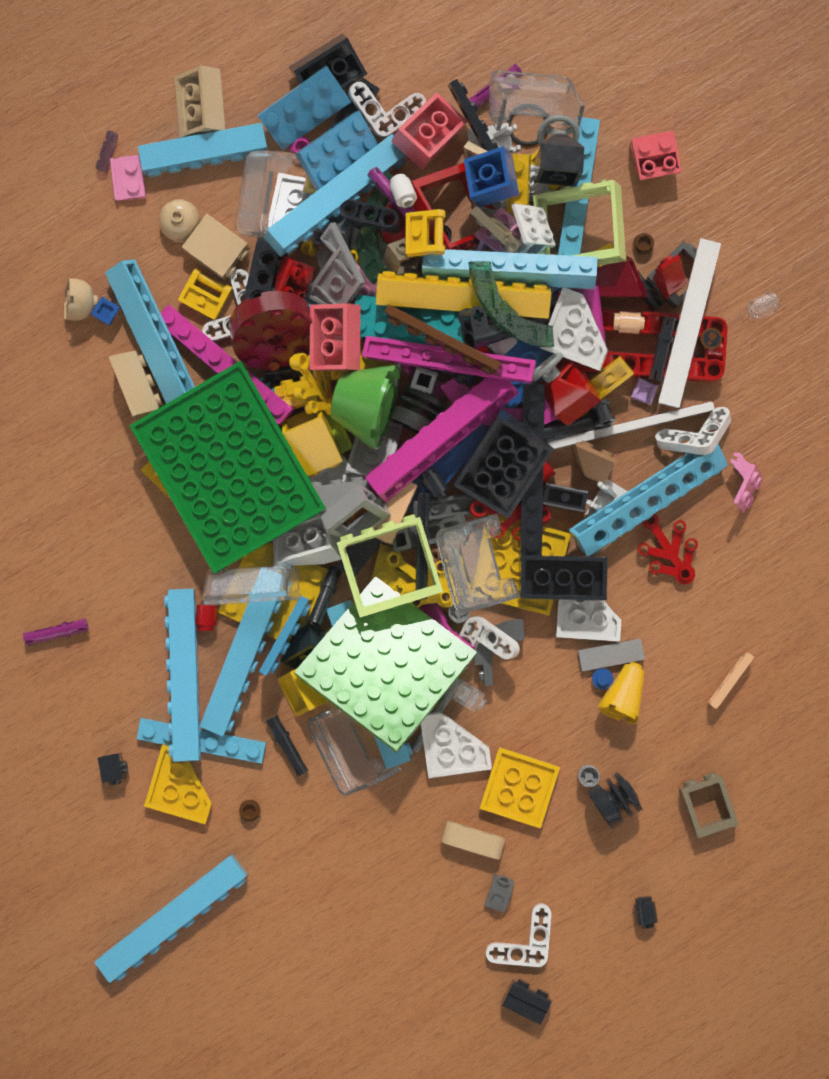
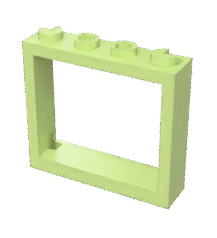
M603 179L601 183H582L580 187L565 186L558 191L544 190V193L533 195L534 206L543 207L548 222V205L611 194L615 248L571 256L597 257V266L626 261L621 185L615 180L607 181ZM546 247L540 254L550 255V247Z
M413 514L403 517V522L399 524L390 521L381 524L382 529L376 531L371 527L361 530L362 535L353 537V534L340 537L341 541L337 542L360 617L443 592L420 517L415 518ZM415 525L434 585L363 606L345 547Z

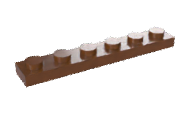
M389 304L385 309L387 321L396 327L401 325L407 328L406 331L416 337L418 335L424 337V340L432 346L440 345L449 355L455 356L457 354L463 357L462 360L471 366L474 364L480 366L481 370L490 376L493 374L500 376L503 366L501 362Z

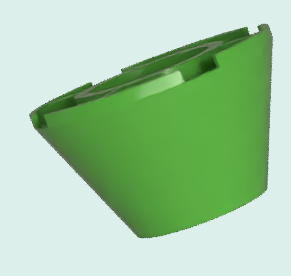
M391 365L343 372L338 379L331 404V418L371 449L378 450L382 442H378L381 435L385 436L391 421L390 416L394 410L398 387H395V378H400L399 367Z

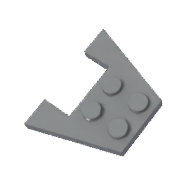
M330 223L320 239L333 254L315 281L311 280L305 296L319 304H350L364 285L365 280L336 223Z

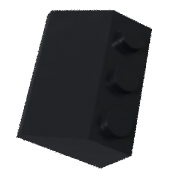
M343 34L338 35L289 66L299 85L325 66L329 68L342 89L367 75L349 39Z

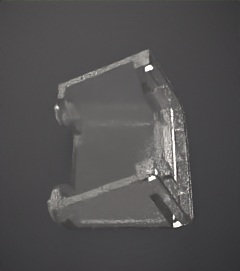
M497 514L439 530L436 534V543L453 605L460 613L491 607L520 597L516 583L510 578L501 579L490 541V538L500 533L501 528Z

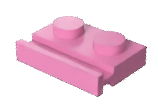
M140 156L110 158L115 201L146 198Z

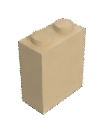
M208 214L204 216L182 246L184 252L224 281L227 277L230 278L233 272L236 271L237 268L235 266L239 260L243 261L249 254L247 242Z

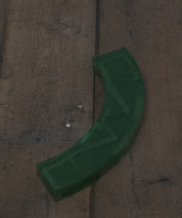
M388 170L384 174L389 181L393 177ZM375 185L371 190L372 194L367 203L387 207L390 201ZM372 213L368 220H372L375 217V213ZM358 226L361 229L356 235V250L359 254V263L367 279L374 285L377 282L378 274L389 271L382 260L379 250V230Z
M491 261L468 262L469 273L476 296L488 316L499 328L520 342L537 347H554L553 325L538 324L522 318L506 300L502 299L494 279Z

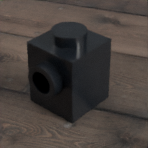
M122 752L98 757L102 783L108 782L109 786L121 783V779L126 778V773H129L127 761H123Z

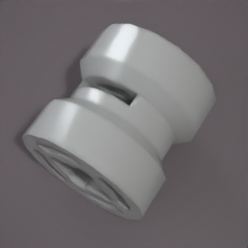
M455 602L449 608L448 614L453 622L463 623L469 618L470 610L465 603Z
M584 765L579 768L577 777L582 785L594 787L600 780V773L594 766Z

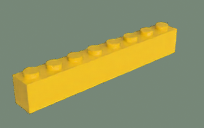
M384 271L382 274H378L376 305L389 304L391 306L461 311L464 308L471 309L475 306L483 307L486 314L549 319L551 288L545 284L526 286L522 282L504 284L503 281L492 280L489 283L482 282L481 279L471 278L469 281L460 280L459 277L440 279L436 275L417 277V274L405 273L403 276L395 275L396 273L391 271Z

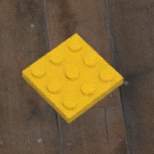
M499 747L479 809L541 829L560 767Z

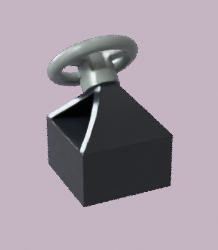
M555 115L541 123L537 132L540 148L535 158L534 183L577 186L583 174L584 147L578 142L579 128L571 118L564 115ZM554 122H565L569 125V127L565 129H555L550 124ZM544 131L548 132L551 136L545 141L543 137Z

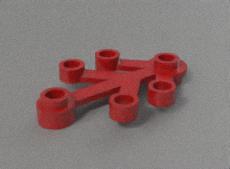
M475 500L469 508L471 515L476 518H480L485 514L501 515L478 500ZM519 504L509 518L491 529V536L493 538H501L504 532L520 519ZM543 504L544 525L550 521L552 513L550 508ZM475 506L481 507L480 513L475 512ZM520 527L513 529L511 535L514 540L519 541L520 538L515 535L516 530L520 531ZM496 528L500 529V536L494 534Z
M656 514L652 515L654 518L653 524H648L647 520L642 521V526L646 529H651L663 549L650 547L649 544L642 543L637 548L638 553L641 556L651 555L669 559L674 567L662 565L659 561H653L649 564V571L653 574L663 573L672 575L678 583L683 585L691 583L695 578V570L691 563L694 550L698 547L697 540L689 538L685 541L686 551L683 563L678 556L682 533L687 527L686 523L678 520L673 524L674 533L672 543L670 544L658 525L659 518ZM682 523L683 530H677L676 524ZM689 541H693L695 543L693 549H690L687 544ZM643 545L648 548L645 554L640 551ZM654 563L659 565L658 571L652 570ZM683 570L688 571L689 575L687 578L681 576Z

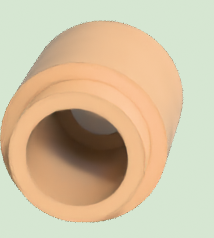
M620 311V313H614L613 330H618L619 333L639 334L640 330H644V317H641L640 312Z

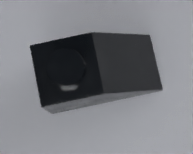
M311 624L299 629L296 635L292 636L289 642L291 643L281 657V663L297 669L325 637V631L321 628L310 626Z

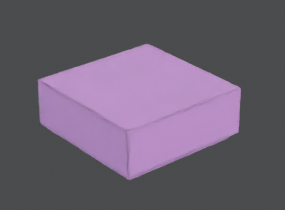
M638 378L631 398L650 406L659 385Z

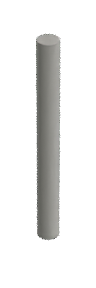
M457 678L441 698L433 712L441 711L443 713L462 682L461 679ZM422 731L411 747L417 753L424 744Z

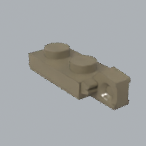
M485 206L474 207L471 211V214L475 217V222L481 227H486L493 239L501 241L504 244L505 251L517 253L521 249L523 244L513 236L514 233Z

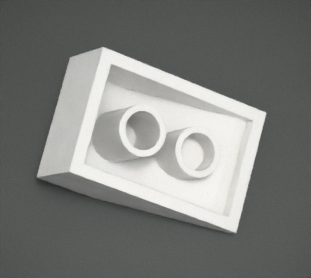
M322 513L317 514L273 540L274 565H314L340 560L342 558L337 542L341 540L324 530V523L320 516Z

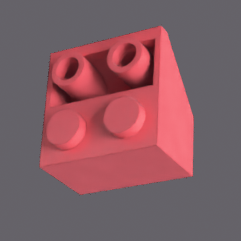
M674 131L633 138L629 146L633 166L640 181L682 172Z

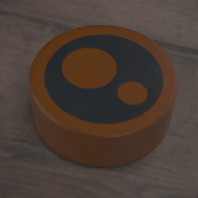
M708 328L701 334L700 343L705 349L714 350L722 343V335L719 330Z

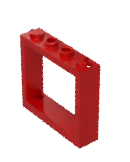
M461 163L412 180L411 184L417 195L412 208L416 212L432 210L422 192L457 179L461 180L470 196L465 164ZM492 204L485 206L489 209H495ZM429 220V240L434 245L435 220ZM443 230L445 250L462 249L466 251L473 247L475 243L479 246L480 240L474 235L450 243Z

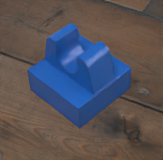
M101 296L91 315L110 326L121 308Z

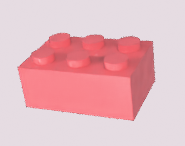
M436 92L398 128L391 142L423 170L460 134L468 120Z
M348 303L310 305V317L313 321L310 324V370H360V305Z

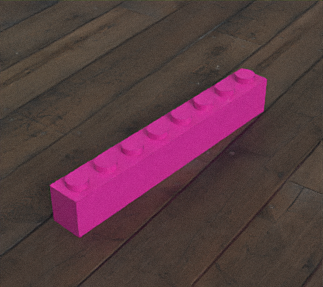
M486 377L478 385L471 387L466 395L454 401L452 406L445 412L440 413L432 423L423 427L415 437L407 440L398 451L390 454L381 465L373 468L365 477L366 480L385 502L389 501L518 395L519 392L510 380Z

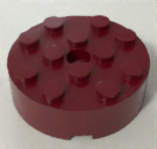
M285 291L263 292L260 297L252 300L247 298L235 308L229 320L232 348L237 358L249 367L276 371L290 367V358L294 354L305 353L308 356L310 354V324L313 323L310 317L308 302L296 294Z

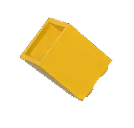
M304 410L288 417L282 424V433L307 476L314 477L321 470L326 468L333 469L339 466L340 462H343L341 450L325 411L319 410L317 413L307 414Z
M295 669L277 680L295 717L328 702V700L295 676Z

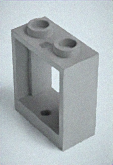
M358 484L320 516L324 523V530L328 534H333L340 539V537L348 534H353V537L362 535L361 530L371 527L375 529L388 519L391 514L386 502L382 498ZM363 507L368 510L348 527L342 525L345 520Z

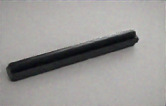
M419 493L417 518L420 517L429 544L430 495L428 493ZM417 532L416 590L428 587V564Z

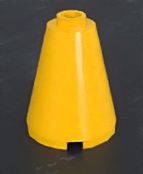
M634 662L624 665L597 706L601 713L618 721L620 719H627L626 723L637 724L645 675L642 666Z

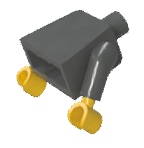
M354 209L349 212V216L355 213ZM342 215L337 218L334 216L330 218L329 223L323 229L317 228L313 231V236L301 245V250L305 255L308 253L311 257L315 256L317 249L313 244L326 246L320 238L330 223H336L349 249L352 248L350 252L353 258L356 257L355 262L358 266L362 262L361 257L357 253L361 246V226L349 223Z

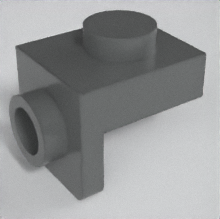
M494 874L484 906L505 912L512 894L514 880Z

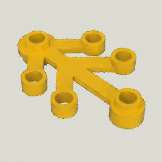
M305 353L294 354L290 358V367L293 370L300 371L312 387H296L294 389L295 398L303 400L309 396L318 395L322 402L307 401L305 403L306 413L314 414L319 410H323L327 415H331L333 395L330 384V371L313 370L312 375L308 369L310 367V355L307 356Z
M390 551L386 556L387 564L393 568L399 567L416 580V569L403 560L402 553ZM392 555L398 557L397 563L391 562L390 558ZM438 561L435 564L443 592L428 596L427 599H420V604L416 606L417 608L431 603H438L441 607L445 608L455 604L457 594L453 588L449 587L447 578L448 565L445 561ZM439 563L445 565L443 571L438 570L437 566ZM428 568V586H432L434 584ZM399 582L395 583L392 587V591L395 592V587L401 585L403 591L398 594L402 595L405 592L416 591V582L406 584ZM444 593H448L450 595V599L448 601H444L442 599V595Z

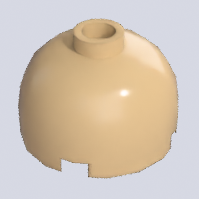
M174 199L167 202L159 214V226L162 233L174 242H186L201 222L197 208L192 203L183 199Z
M77 278L67 279L64 319L70 321L83 320L91 314L92 308H95L97 295H93V289L86 281Z

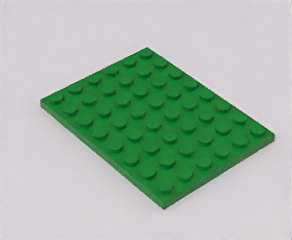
M241 361L129 425L213 574L220 572L326 510L324 503Z

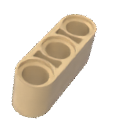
M446 821L441 838L442 843L500 860L506 841L503 837L451 821Z

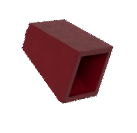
M626 256V261L605 264L597 268L595 286L599 288L600 299H646L649 297L633 258Z

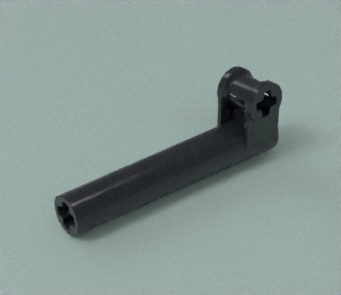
M550 306L549 319L516 316L493 324H488L487 314L483 307L464 308L458 316L464 336V343L474 349H478L547 326L555 307Z
M608 399L602 400L591 408L588 413L583 414L569 426L561 420L544 424V441L547 442L612 426L616 419L611 414L609 408L610 401Z

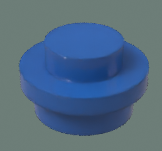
M604 668L596 670L592 676L593 685L600 690L608 689L613 683L612 673Z

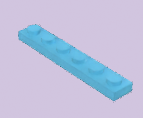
M145 718L140 719L137 734L138 740L172 745V736L168 734V723ZM200 729L201 752L263 763L266 742L227 734L221 736L211 731Z

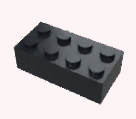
M521 555L519 599L606 601L608 557Z

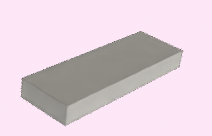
M641 639L578 650L582 671L645 660Z

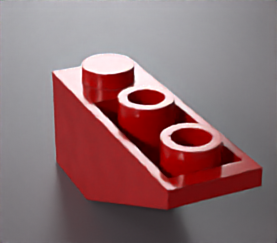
M669 255L660 261V264L657 266L658 268L655 269L656 273L652 277L666 299L684 288L687 284L679 255L673 258Z

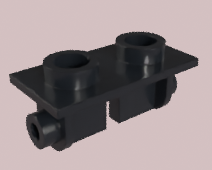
M291 367L276 371L265 370L266 381L271 384H281V381L289 379L299 381L300 377L303 376L300 371L293 370Z

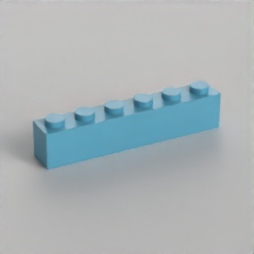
M257 123L138 146L144 175L156 177L161 175V172L166 171L178 173L182 171V168L199 169L202 165L209 163L210 165H220L223 161L230 159L236 162L243 160V157L252 156L253 158L262 157L264 153H268L263 124Z

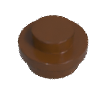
M640 233L635 237L633 247L639 254H648L654 247V239L647 233Z
M254 800L244 801L239 808L240 816L246 821L256 820L261 812L260 805Z

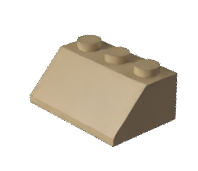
M200 65L174 76L179 138L225 130L220 69Z
M131 351L109 357L130 412L136 420L143 418L163 405L159 394H155L152 387L155 386L151 374L147 375L144 369L147 363L143 354L139 355L136 351Z

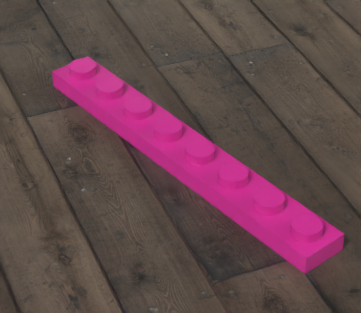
M168 304L161 312L170 334L215 372L220 373L237 363L235 359ZM247 370L277 424L281 426L294 409Z
M366 336L362 353L363 359L530 384L533 382L536 367L535 360L483 353L501 362L503 366L500 376L495 374L490 376L484 373L480 366L476 364L471 366L462 360L463 357L457 354L455 356L449 355L443 350V347Z

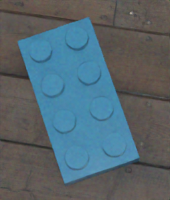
M325 66L257 115L281 150H284L297 139L351 103V100L329 68Z
M359 110L295 154L315 190L318 191L377 146L378 143Z
M300 596L259 671L265 676L269 675V673H275L280 664L277 661L280 653L282 655L286 653L291 644L287 642L290 635L295 636L301 626L298 623L301 615L305 617L311 608V605L308 604L309 599Z

